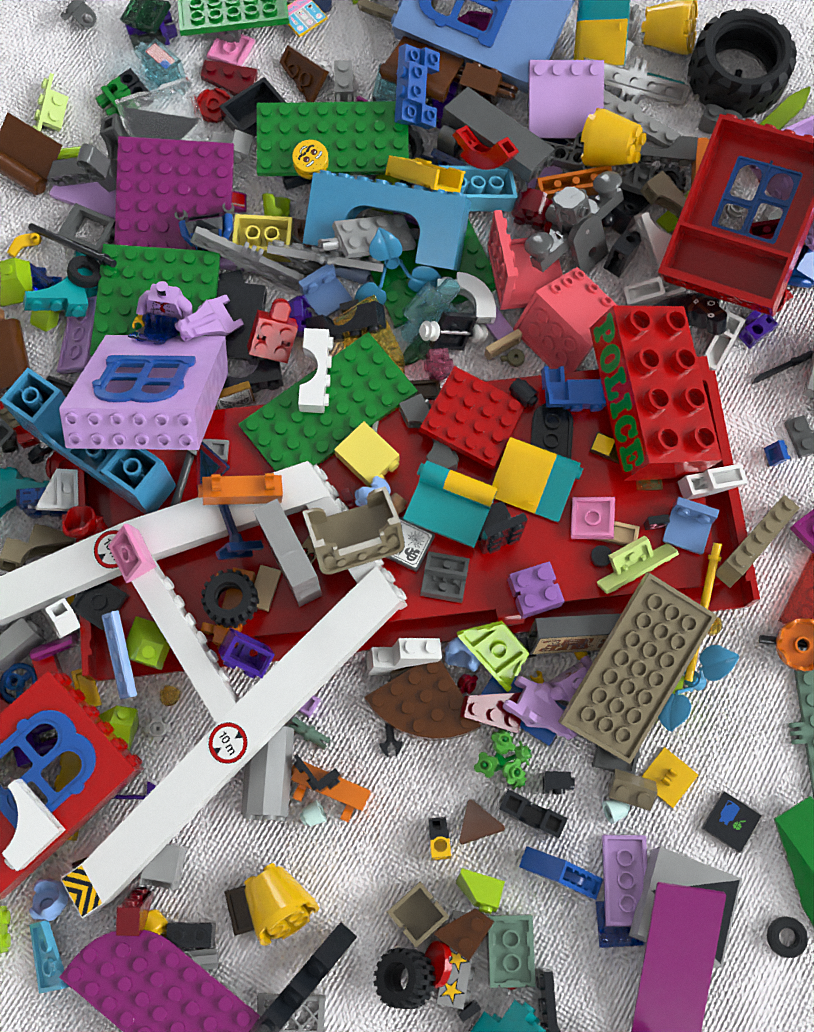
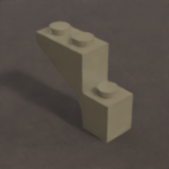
M34 524L28 543L19 539L6 538L0 554V569L8 572L16 570L31 558L50 555L73 545L75 538L67 537L63 531L50 528L49 526Z

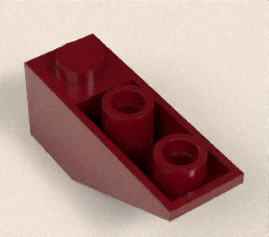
M136 887L117 907L116 936H139L142 933L152 903L154 890H148L147 887Z

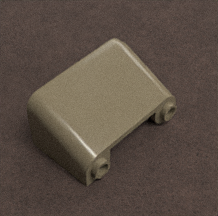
M386 486L372 490L367 495V505L326 517L325 511L321 508L302 511L320 570L324 574L337 573L401 552L404 548L405 543L401 522Z

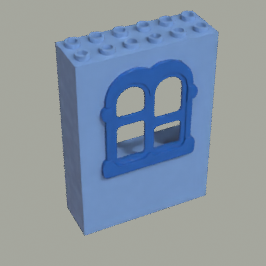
M399 0V10L397 14L394 13L391 19L395 38L401 40L403 36L465 59L463 67H465L467 62L471 64L472 62H477L483 68H495L502 74L503 82L514 85L518 90L527 94L529 60H550L575 0H498L497 2L492 0H470L493 10V15L487 29L481 31L458 21L457 18L465 0H456L449 16L435 11L431 6V0Z

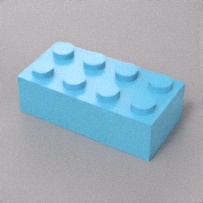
M440 166L447 169L452 167L466 171L460 193H464L471 200L470 211L494 212L495 210H502V212H512L518 197L513 172L507 167L499 166L491 170H482L473 166Z

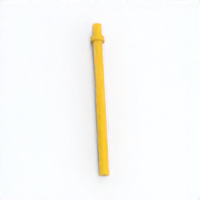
M713 543L711 555H708L710 561L700 605L706 609L709 607L718 561L721 562V557L719 556L722 544ZM700 647L686 669L684 680L693 681Z

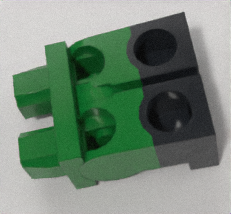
M131 68L113 79L106 86H102V94L95 98L101 109L111 105L110 108L105 110L107 116L117 113L123 120H126L122 107L139 109L144 105L150 106L154 103L150 91Z

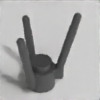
M294 235L292 236V239L296 243L304 245L298 238H296ZM284 256L305 269L302 270L289 265L287 268L296 270L306 276L324 266L316 261L309 260L305 264L294 257Z

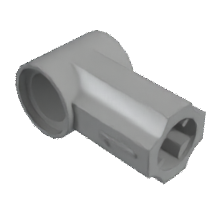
M218 948L183 951L205 970L219 969Z

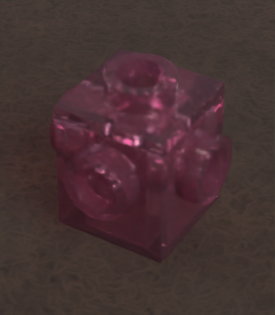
M448 348L428 350L425 357L426 361H424L425 372H428L429 379L444 380L448 378L454 367L453 359L449 357Z

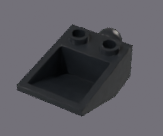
M622 189L624 200L601 220L604 228H612L620 235L625 230L629 231L636 223L635 215L644 213L651 207V204L644 196Z

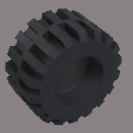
M227 569V573H224L222 570L218 571L219 575L216 577L214 574L210 576L211 581L205 582L204 586L206 588L205 590L202 589L201 592L203 596L201 603L209 618L217 625H223L224 628H229V626L238 628V624H247L246 620L248 618L251 620L254 617L252 614L257 612V604H259L258 592L252 580L246 574L243 575L241 571L236 570V572H233L232 569ZM238 589L242 592V600L237 607L233 609H222L219 607V597L225 590Z
M397 947L388 950V954L381 956L382 961L377 962L376 966L378 969L374 971V976H376L374 986H377L376 994L381 996L380 1000L383 1003H387V1006L392 1008L417 1009L418 1006L425 1004V1000L431 998L430 991H434L435 986L432 984L436 980V976H433L435 969L434 966L430 965V958L425 957L426 954L418 950ZM406 968L408 971V982L403 989L401 976Z

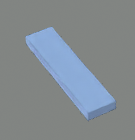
M119 610L102 615V620L121 700L137 696Z

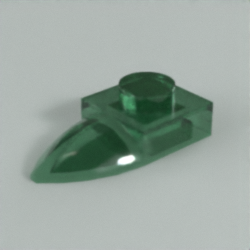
M421 336L417 337L404 351L400 365L408 366L420 359L422 361L425 360L435 350L429 346L430 340L424 341Z

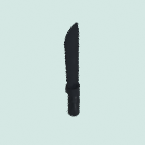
M810 350L798 357H793L790 361L761 373L753 380L752 384L811 359L813 351Z

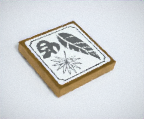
M249 381L222 389L215 406L216 410L242 407L255 402Z

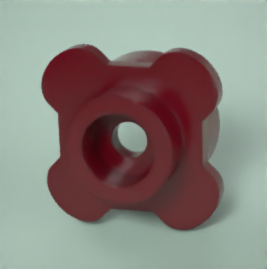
M463 674L457 683L462 694H471L476 688L478 676Z

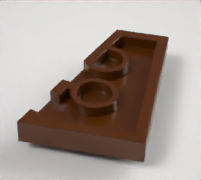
M287 45L279 62L289 77L294 80L298 90L303 93L306 98L305 100L307 102H315L329 71Z

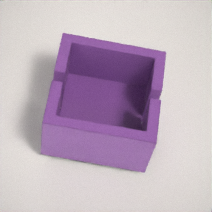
M550 561L509 574L507 581L513 598L517 597L515 603L521 619L561 607L564 603L558 583L554 584L556 577Z

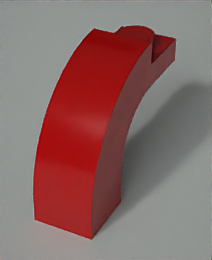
M467 125L456 130L452 135L463 149L460 156L468 164L478 169L491 170L498 168L519 153L508 137L498 141L493 147L483 145Z

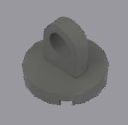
M73 0L67 6L66 12H62L60 16L64 21H67L72 16L84 28H92L97 20L94 11L85 3L86 0ZM85 13L92 16V22L89 24L82 20V15Z

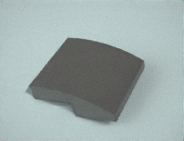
M428 551L420 596L462 603L470 559Z

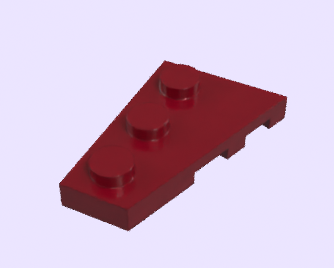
M204 60L200 76L202 80L219 89L223 88L235 96L256 82L258 69Z

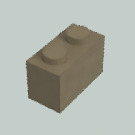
M615 768L608 786V797L651 811L657 795L656 781Z

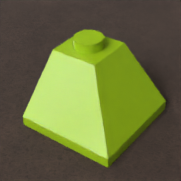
M18 258L0 261V307L23 303L25 291H33L30 262Z
M135 617L126 640L129 660L162 670L170 648L169 643L156 622Z
M116 705L101 713L99 717L103 722L107 721L115 729L113 733L117 738L121 737L129 745L127 749L130 751L139 726L138 709Z
M461 868L456 879L457 886L473 906L479 908V911L486 914L496 913L499 908L505 881Z

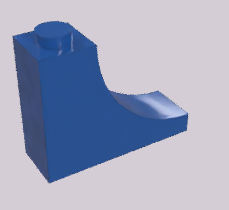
M526 846L519 865L520 868L553 881L594 900L597 899L603 882L602 878L564 859Z

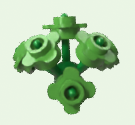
M498 730V732H492L491 740L493 741V749L496 751V754L492 757L488 756L486 752L479 753V760L474 765V770L477 773L485 774L487 778H491L494 772L501 770L507 783L512 786L511 788L513 790L516 787L520 789L525 785L527 779L524 777L526 772L522 771L521 764L526 762L527 766L530 765L531 749L527 745L523 746L522 741H519L520 746L516 747L513 744V737L507 731ZM509 750H510V751H515V754H514V755H511V756L506 757V758H504V757L501 755V754H507V753L509 752Z

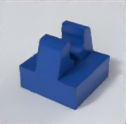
M778 440L764 448L769 466H777L791 458L788 455L787 445H785L784 440Z

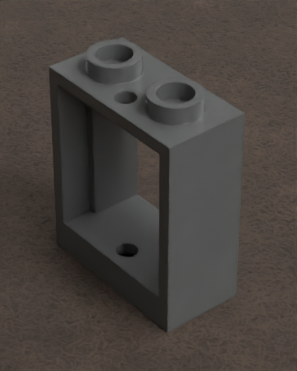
M75 203L57 234L102 254L103 244H112L115 239V219ZM85 218L107 226L96 245L75 237Z

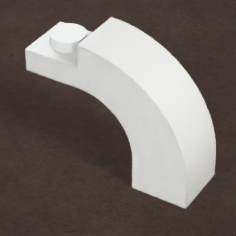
M457 272L456 279L443 277L437 280L436 293L460 294L471 301L475 315L478 317L475 324H494L496 319L495 300L489 288L480 279L467 273Z

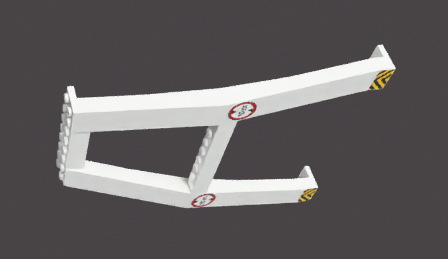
M307 461L273 472L274 475H282L283 498L280 505L286 516L312 508L323 509L326 517L349 510L344 502H341L339 498L337 499L339 496L337 490L326 481L328 479L327 475L317 464L313 466ZM194 498L120 523L0 576L1 627L54 604L63 598L70 597L121 576L122 573L108 545L123 524H129L137 528L157 567L131 582L216 722V725L81 865L60 878L81 918L106 909L108 907L107 904L113 901L178 832L398 609L402 610L408 606L405 602L407 599L405 593L401 588L393 584L396 580L391 572L382 567L384 564L382 559L348 569L357 585L241 699H239L229 683L230 677L224 668H220L217 663L219 659L212 649L209 650L206 645L207 639L205 635L197 630L195 626L196 620L190 613L186 612L184 600L174 592L173 582L168 577H165L156 562L168 556L229 536L218 505H203V498ZM228 504L238 532L259 525L253 510L265 504Z

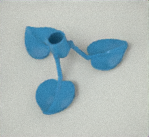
M379 227L370 242L369 253L374 259L384 261L380 284L378 287L373 282L363 284L357 290L354 300L358 299L359 304L377 301L383 305L387 299L386 292L381 289L387 268L395 269L398 265L401 266L406 276L411 278L408 282L409 288L418 293H425L435 289L437 280L443 277L439 275L436 269L429 265L417 266L413 269L412 274H410L404 266L403 260L399 259L402 253L401 242L393 234Z
M711 645L705 648L699 659L702 665L699 668V673L694 672L692 682L684 680L688 687L677 690L675 694L672 693L658 716L662 725L668 731L673 732L679 725L685 722L691 713V703L685 695L679 694L688 691L693 692V690H703L706 686V679L718 681L724 678L735 667L740 656L719 645Z

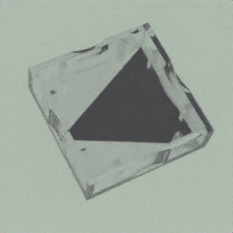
M188 76L163 84L150 91L138 92L115 100L123 126L129 137L211 142Z

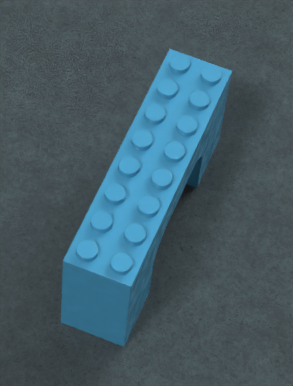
M320 170L319 173L313 172L303 244L318 246L319 239L334 238L335 232L332 227L334 221L355 219L360 212L366 209H379L409 214L417 220L420 227L415 263L459 271L471 207V200L467 198V195L460 192H452V195H448V192L441 189L430 192L426 187L414 185V189H412L407 184L395 182L394 186L392 183L381 179H376L375 183L367 177L357 176V179H354L355 177L344 173H338V176H336L335 173L326 170Z
M27 368L0 399L22 428L144 514L157 511L177 486L164 462L146 449L66 448L59 410L66 397L60 389L30 368Z

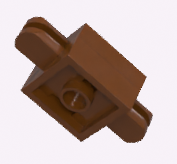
M467 62L465 68H460L453 79L454 82L459 83L461 92L469 87L494 106H496L499 97L514 101L515 94L518 92L516 86L503 82L502 74L499 70L483 68L477 62H472V64Z

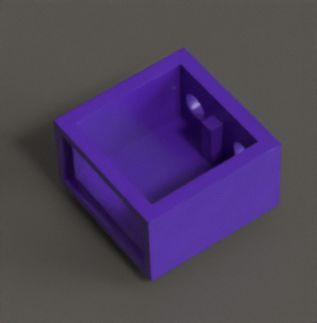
M231 627L218 649L221 659L224 661L223 664L232 669H235L237 666L244 670L243 673L254 679L256 676L263 678L275 655L268 645ZM252 649L258 652L254 657L249 654Z

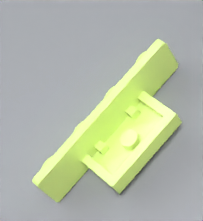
M52 73L42 81L41 88L44 90L43 94L40 93L37 101L40 107L39 110H36L33 119L36 121V124L32 127L40 132L42 125L60 131L67 106L68 96L51 90L54 77Z
M643 536L608 555L614 572L597 581V584L607 594L614 592L619 587L634 581L646 572H650L657 566L670 561L679 555L678 550L666 543L652 551L649 539Z

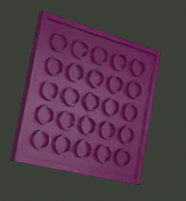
M118 136L114 245L195 250V247H191L182 238L178 224L180 221L174 216V213L177 212L179 218L184 215L183 209L188 213V217L223 212L222 205L224 203L226 210L232 208L234 143Z

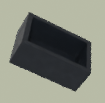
M263 77L220 105L219 108L222 120L232 131L236 129L255 138L257 136V103H286V101L268 80Z

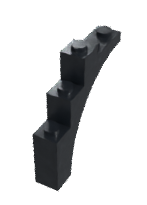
M340 922L249 1032H279L355 941L357 936Z

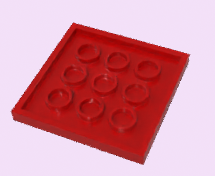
M454 366L419 431L493 470L525 407L515 397Z

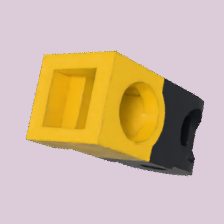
M446 817L428 818L431 861L451 859Z

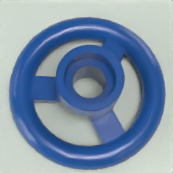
M16 663L3 672L0 678V693L8 703H13L23 694L25 682L31 677L32 685L37 681L35 669L31 665ZM17 669L27 670L24 675L12 673ZM6 688L16 691V698L11 697L7 693Z

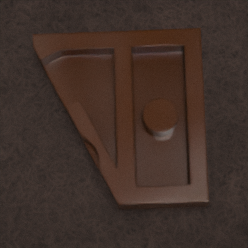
M475 908L435 931L433 935L470 961L495 921Z

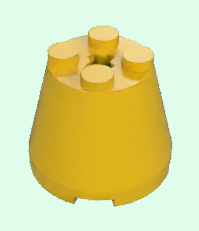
M673 0L654 6H647L645 10L646 21L642 22L641 28L642 33H645L644 45L680 55L692 54L697 36V0Z
M596 108L594 114H589L581 135V142H584V154L582 153L581 155L582 162L585 166L594 168L638 163L641 156V147L646 142V133H643L641 125L607 109Z
M275 863L267 865L262 873L257 876H251L244 882L246 886L244 891L255 935L261 945H270L272 939L282 938L283 940L291 936L311 921L309 917L313 911L314 913L319 911V906L314 897L284 867L276 866Z

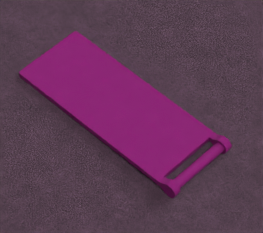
M657 882L631 1032L702 1031L726 900L725 892Z

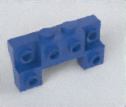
M408 44L399 47L395 122L418 126L427 130L436 127L437 108L425 105L427 73L434 74L439 72V52L426 47L419 49Z
M544 366L541 369L542 390H545L546 407H564V409H571L572 412H579L583 409L597 412L607 406L601 378L567 380L565 382L564 366H560L558 369H549L548 366Z

